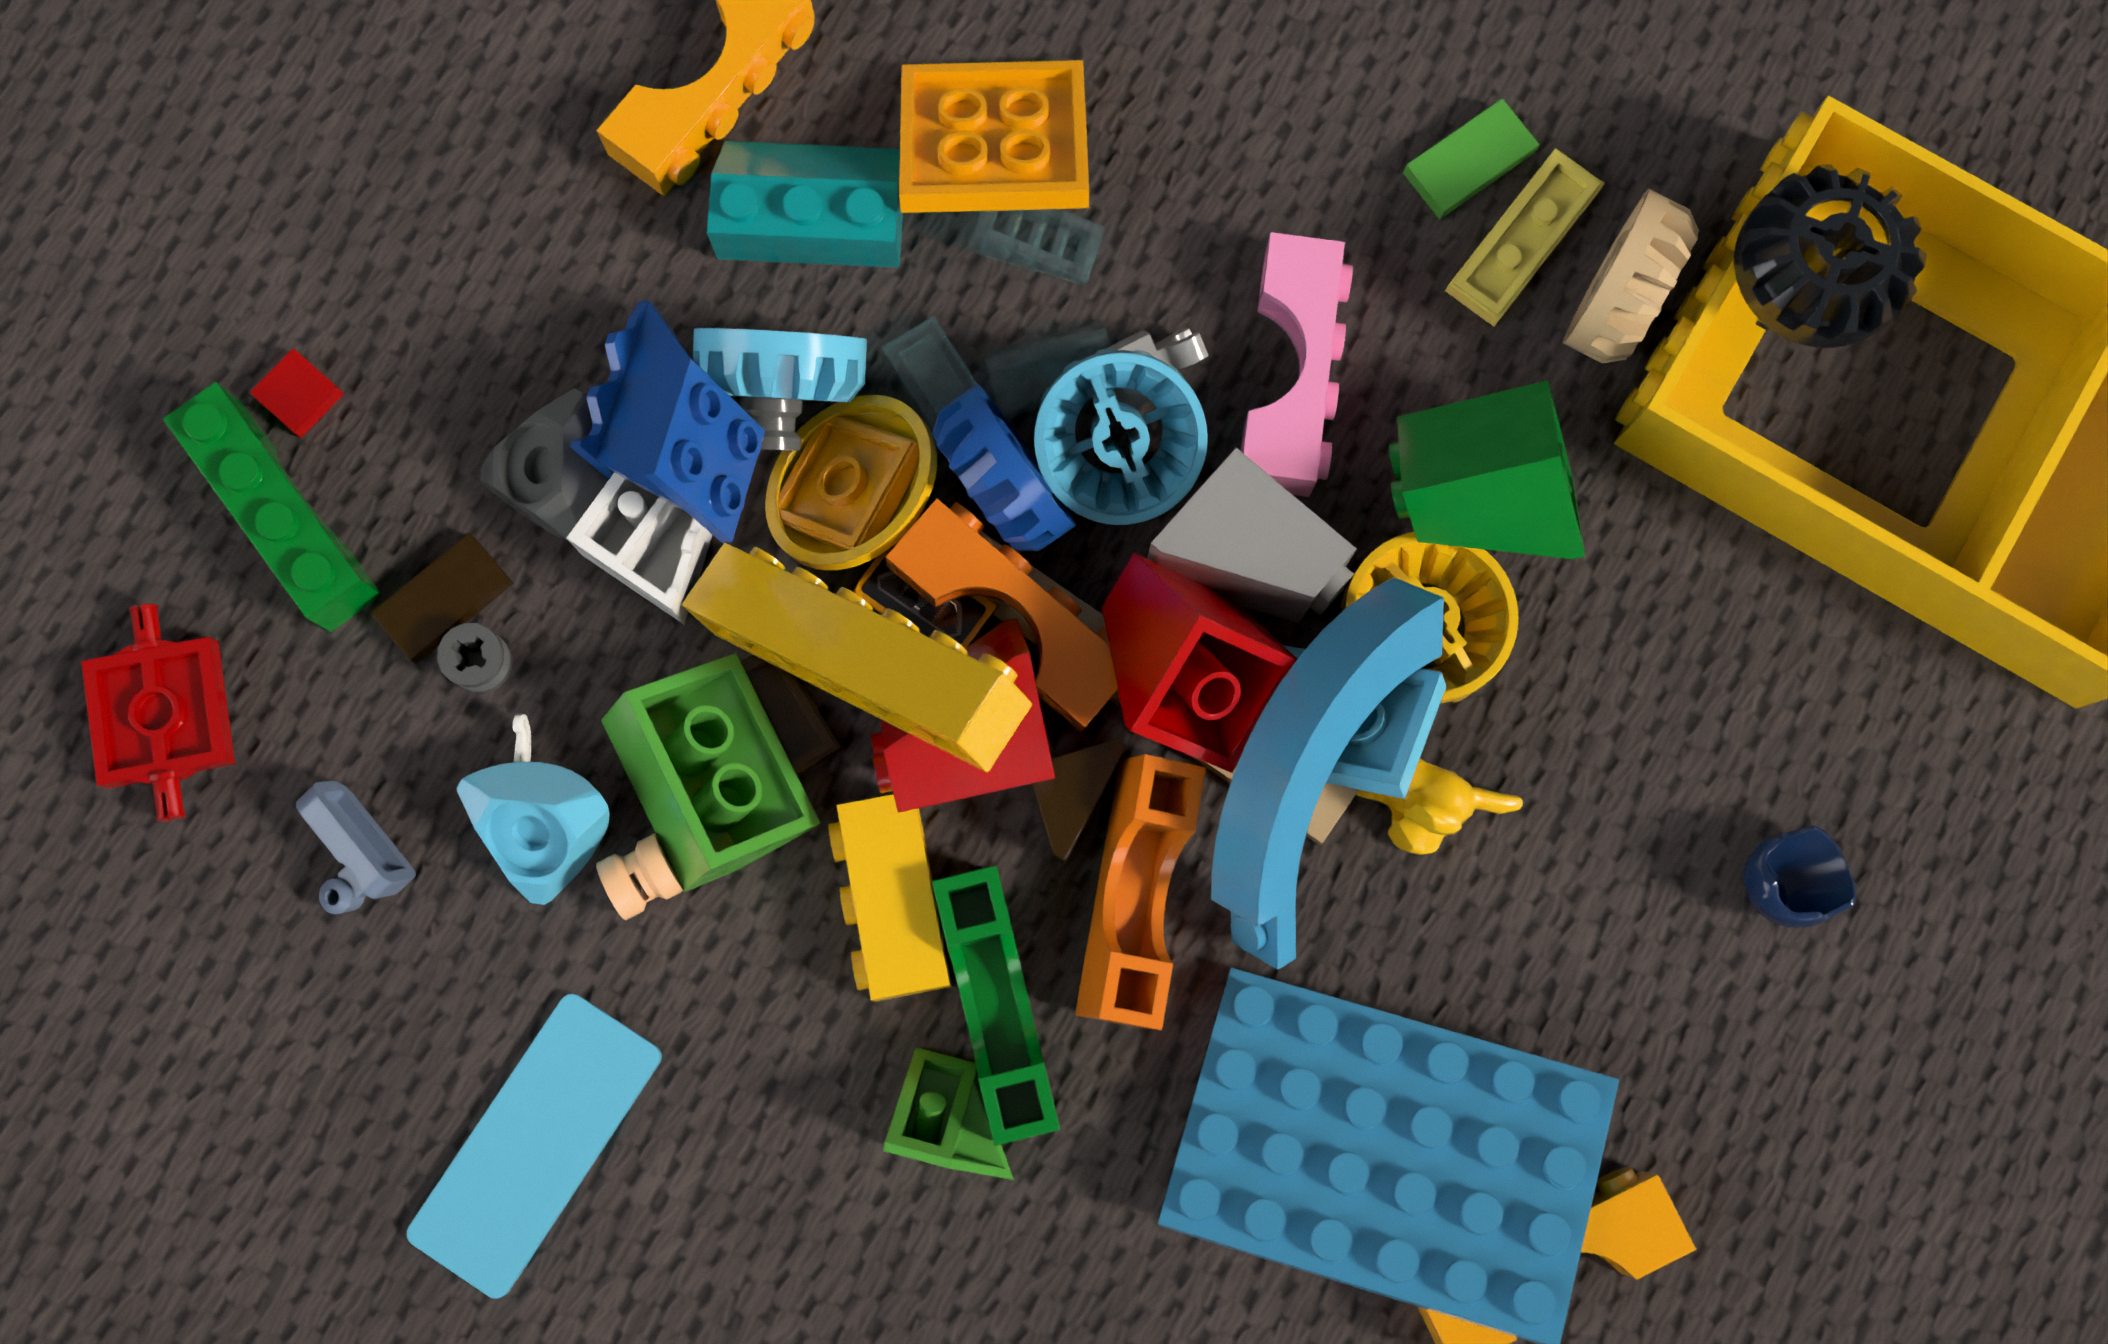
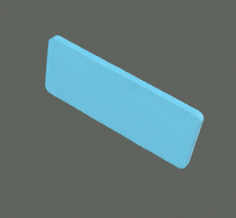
M568 994L564 996L407 1229L408 1241L490 1298L497 1299L508 1294L660 1064L662 1058L660 1049L580 995Z

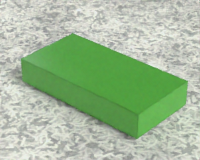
M1502 98L1408 163L1403 174L1440 220L1535 154L1540 144Z

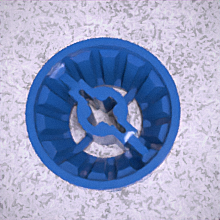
M977 383L939 410L932 432L933 437L937 441V447L948 459L949 467L968 490L967 493L970 498L973 497L981 508L987 521L996 527L1002 539L1008 542L1014 550L1040 551L1076 526V522L1068 507L1054 495L1052 489L1044 480L1037 460L989 395Z

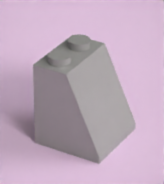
M1235 448L1151 542L1147 559L1232 598L1239 606L1299 623L1310 610L1320 617L1341 594L1346 583L1354 575L1346 565L1355 553L1356 548L1238 448Z

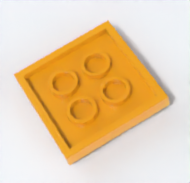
M1083 60L902 65L899 172L901 213L1089 208Z

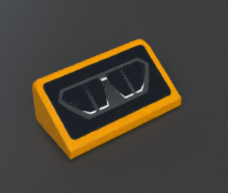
M896 544L874 560L853 590L854 593L862 597L881 614H883L886 608L892 609L913 622L920 630L918 633L930 637L934 630L940 631L957 641L965 649L978 640L1000 605L990 597L965 596L950 600L938 607H933L886 566V556Z

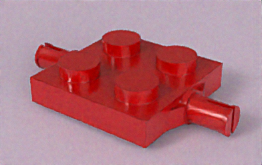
M140 604L141 607L135 605L129 608L134 644L125 647L114 655L81 661L97 786L106 789L137 783L153 785L156 821L168 822L186 817L182 799L181 780L187 779L199 771L235 765L219 641L211 637L178 643L162 640L158 615L159 606L156 604Z

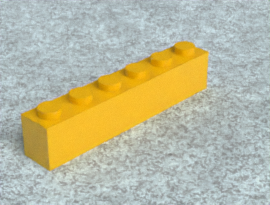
M724 543L681 604L715 636L986 773L989 772L1032 706L1029 699L1014 684L1018 676L1017 673L996 657L987 653H983L979 660L967 656V650L948 635L934 630L930 637L918 633L920 630L913 622L900 613L886 608L883 614L879 615L872 611L873 607L867 601L849 589L840 587L837 593L834 594L828 591V586L809 571L796 567L792 573L785 571L783 564L776 558L757 547H753L748 554Z

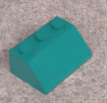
M725 141L711 173L707 235L717 259L900 268L903 213L900 210L899 199L900 149Z

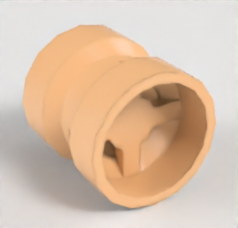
M656 833L638 841L635 851L625 856L613 854L596 863L602 885L618 914L624 920L644 912L646 903L657 897L669 899L683 892Z

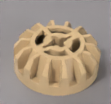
M1651 189L1644 193L1598 269L1568 327L1563 344L1602 364L1626 360L1627 357L1633 354L1638 342H1641L1645 337L1653 319L1659 315L1661 306L1670 290L1675 287L1676 279L1681 269L1691 256L1690 251L1698 239L1699 229L1689 208Z

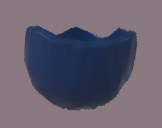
M1815 825L1768 836L1755 846V851L1748 856L1745 863L1746 868L1743 871V881L1750 902L1763 917L1776 925L1791 928L1816 926L1855 905L1857 888L1841 849L1824 829Z

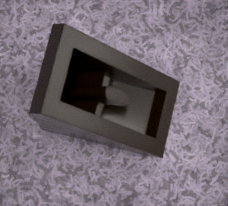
M1112 740L1052 758L1055 778L1030 784L1051 854L1056 862L1065 866L1111 780L1119 761L1124 755L1126 745Z

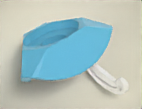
M517 713L513 719V731L516 733L514 762L491 766L472 773L461 779L456 789L473 827L509 882L530 903L545 905L552 901L590 860L603 839L608 827L610 814L608 805L602 795L589 781L579 774L553 764L530 762L531 730L529 721L525 714Z

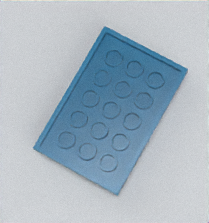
M1231 968L1158 1226L1537 1344H1560L1620 1079Z

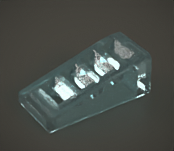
M1062 209L977 211L965 249L990 259L1085 285L1088 282L1105 227ZM998 213L1009 216L1003 233L993 230ZM1022 220L1032 223L1026 243L1016 239ZM1046 227L1056 230L1049 252L1039 248ZM1069 234L1080 237L1072 262L1062 258Z

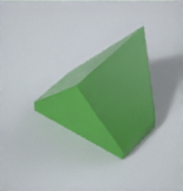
M916 1047L883 1151L949 1169L1014 1180L1002 1146H994L981 1088L976 1078V1063Z

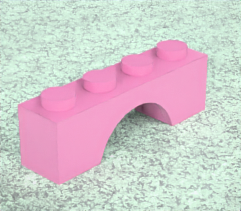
M1271 232L1264 254L1257 312L1276 322L1290 337L1299 360V378L1294 387L1278 401L1248 411L1243 426L1240 451L1292 495L1310 497L1317 479L1327 480L1330 469L1332 443L1322 441L1324 419L1334 420L1337 408L1339 383L1329 382L1331 360L1340 361L1343 353L1346 324L1336 323L1338 302L1347 303L1353 266L1342 264L1345 242Z

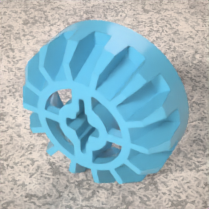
M694 328L693 361L729 396L850 402L865 385L867 339L770 330Z
M1107 348L1098 350L1096 354L1080 361H1073L1064 368L1062 374L1053 382L1050 388L1047 387L1041 399L1036 417L1034 446L1037 463L1044 480L1052 489L1054 495L1065 506L1075 513L1096 522L1112 525H1129L1145 522L1162 515L1186 496L1202 470L1207 451L1208 434L1202 406L1191 386L1175 367L1168 365L1143 350L1128 351ZM1113 388H1128L1140 392L1155 405L1156 409L1141 415L1139 410L1132 405L1118 402ZM1092 397L1097 413L1092 419L1091 437L1076 442L1075 424L1078 414L1084 404ZM1107 407L1112 409L1116 421H1120L1125 429L1136 428L1129 433L1130 444L1128 446L1132 461L1127 459L1123 448H1119L1115 440L1103 441L1110 437L1109 425L1111 423L1106 410ZM1161 419L1162 436L1160 444L1152 458L1144 464L1142 458L1148 451L1150 441L1147 424ZM1094 447L1095 453L1102 462L1110 467L1121 468L1123 473L1103 471L1087 461L1081 452Z

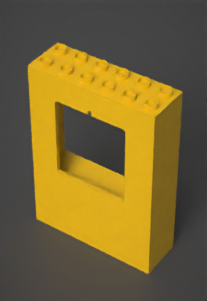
M1828 95L1812 115L1801 111L1784 138L1780 137L1767 155L1760 168L1764 172L1755 188L1751 187L1731 218L1735 221L1733 227L1726 237L1722 236L1703 266V269L1707 271L1697 287L1693 286L1674 316V319L1678 321L1668 338L1664 337L1648 360L1644 369L1649 373L1639 388L1632 390L1619 410L1615 421L1624 426L1614 444L2070 706L2078 709L2108 699V249ZM1832 164L1838 170V175L1847 176L1856 168L1870 172L1868 185L1880 193H1883L1892 186L1898 190L1902 198L1896 205V208L1904 219L1912 216L1918 218L1922 230L1915 238L1914 244L1915 247H1919L1926 253V264L1924 269L1915 278L1914 284L1917 292L1911 301L2003 351L2015 360V367L1927 527H1921L1732 420L1723 413V405L1766 331L1756 325L1757 320L1761 321L1747 305L1736 280L1734 251L1737 237L1744 221L1755 206L1782 179L1792 173L1805 176L1818 165ZM1825 202L1812 208L1807 212L1806 216L1823 221L1832 214L1846 213L1850 202ZM1861 208L1858 217L1863 219L1871 228L1874 240L1887 244L1885 232L1875 216Z

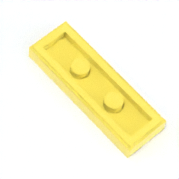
M1555 148L1448 284L1445 292L1495 327L1605 183Z

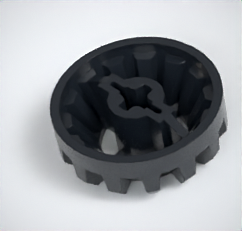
M1832 164L1818 165L1805 176L1796 173L1788 175L1762 198L1748 215L1740 229L1734 251V268L1736 280L1744 300L1763 324L1778 335L1798 344L1818 348L1843 347L1860 342L1879 331L1912 300L1917 292L1914 284L1915 278L1924 269L1926 264V253L1919 247H1915L1914 240L1921 232L1922 227L1917 217L1912 216L1904 219L1898 211L1896 205L1902 198V195L1893 186L1880 193L1868 185L1870 172L1856 168L1847 176L1838 175V170ZM1825 202H1850L1846 213L1832 214L1823 221L1806 216L1807 212L1812 208ZM1861 208L1875 216L1885 232L1887 244L1874 240L1871 228L1863 219L1858 217Z

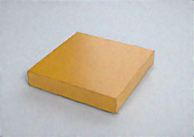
M835 416L813 432L779 493L780 519L785 526L843 551L869 541L887 527L912 482L919 459L918 442L844 416Z

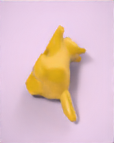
M1421 758L1417 764L1405 799L1356 789L1358 791L1356 795L1379 801L1390 808L1392 811V824L1388 829V835L1394 845L1400 850L1420 855L1432 854L1437 851L1443 838L1457 833L1461 829V825L1472 816L1475 809L1503 814L1517 811L1523 806V800L1516 795L1471 787L1467 781L1453 771L1429 764Z

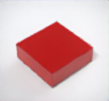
M294 348L249 392L300 438L344 395L335 384Z

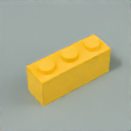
M894 794L836 805L839 822L828 824L835 862L843 860L847 862L850 886L840 887V898L846 925L858 924L862 950L851 952L857 989H869L871 1000L877 1002L952 987L919 808L898 813Z

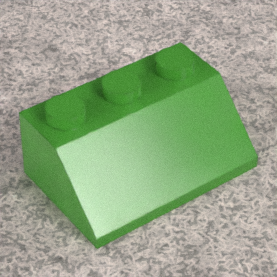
M736 653L624 692L601 720L684 892L737 871L816 828L820 824Z

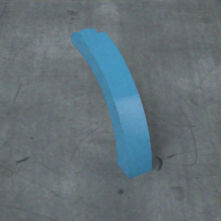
M1395 577L1373 588L1348 606L1321 631L1300 655L1262 711L1242 752L1223 805L1215 841L1211 900L1231 911V942L1277 970L1296 959V884L1300 857L1314 809L1327 779L1353 735L1377 705L1415 671L1442 656L1444 597Z

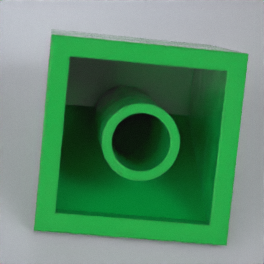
M1548 380L1397 417L1399 442L1389 444L1390 459L1397 481L1391 482V490L1398 518L1410 517L1417 542L1565 559L1585 557L1574 480Z

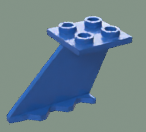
M649 300L639 301L628 318L625 329L607 335L605 348L611 372L607 382L589 388L586 398L593 425L588 436L572 441L570 447L608 480L615 472L687 512L721 543L733 542L755 464L761 450L765 430L693 361V358L658 309Z

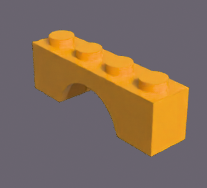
M716 0L721 20L727 29L725 46L716 64L703 77L683 87L653 89L635 85L596 130L607 154L663 196L669 192L675 183L677 185L686 183L697 170L700 163V154L712 139L720 140L731 131L738 118V109L750 94L758 95L769 86L776 73V64L788 49L796 50L800 48L809 38L815 19L811 0Z
M1627 1166L1597 1180L1596 1186L1599 1192L1593 1196L1581 1252L1596 1254L1619 1273L1637 1280L1696 1250L1658 1174L1643 1171L1635 1173L1632 1166ZM1418 1307L1435 1344H1510L1517 1340L1514 1336Z

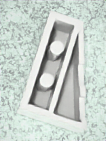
M614 472L569 533L567 540L583 557L685 624L688 611L681 604L699 580L712 534L687 512Z

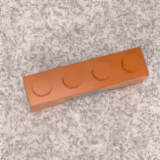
M936 499L886 556V566L933 607H938L960 597L984 596L1004 602L1016 610L1028 623L1036 639L1039 664L1035 683L1038 696L1081 732L1118 689L1106 629L1101 628L1097 634L1094 633L1077 618L1082 609L1073 599L1055 586H1052L1046 592L1028 576L1033 568L1018 552L1006 544L997 550L979 534L984 529L983 524L965 507L955 502L949 509L940 500Z
M1147 754L1119 761L1075 1016L1133 1027L1162 1030L1173 962L1168 956L1164 941L1166 896L1172 872L1180 852L1186 842L1196 832L1206 772L1205 767Z

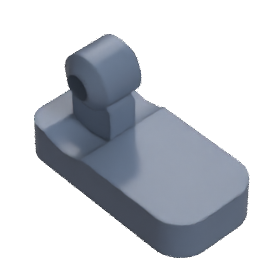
M337 781L316 782L297 800L296 807L300 815L336 860L345 865L338 873V878L326 881L320 888L319 901L323 909L328 913L341 914L354 911L363 904L365 896L377 899L396 895L416 876L415 870L356 796L343 784Z

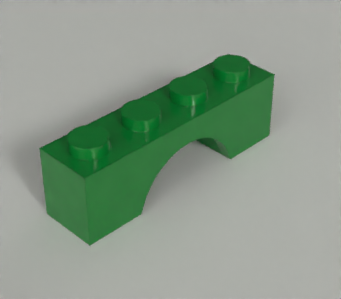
M214 382L163 418L166 425L308 620L331 633L382 596L348 547L327 526L298 490L281 465L276 454L278 451L244 404L225 388Z
M997 865L932 881L946 944L965 1013L994 1146L1060 1130Z

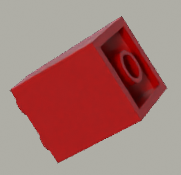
M1134 553L1102 606L1125 726L1131 732L1233 773L1262 711L1282 679L1297 661V658L1232 598Z
M1017 618L1003 621L966 648L967 656L979 660L983 653H987L1011 667L1018 675L1014 684L1032 703L1027 714L988 773L882 719V732L871 734L874 750L872 757L880 793L893 791L898 813L1055 778L1030 654Z

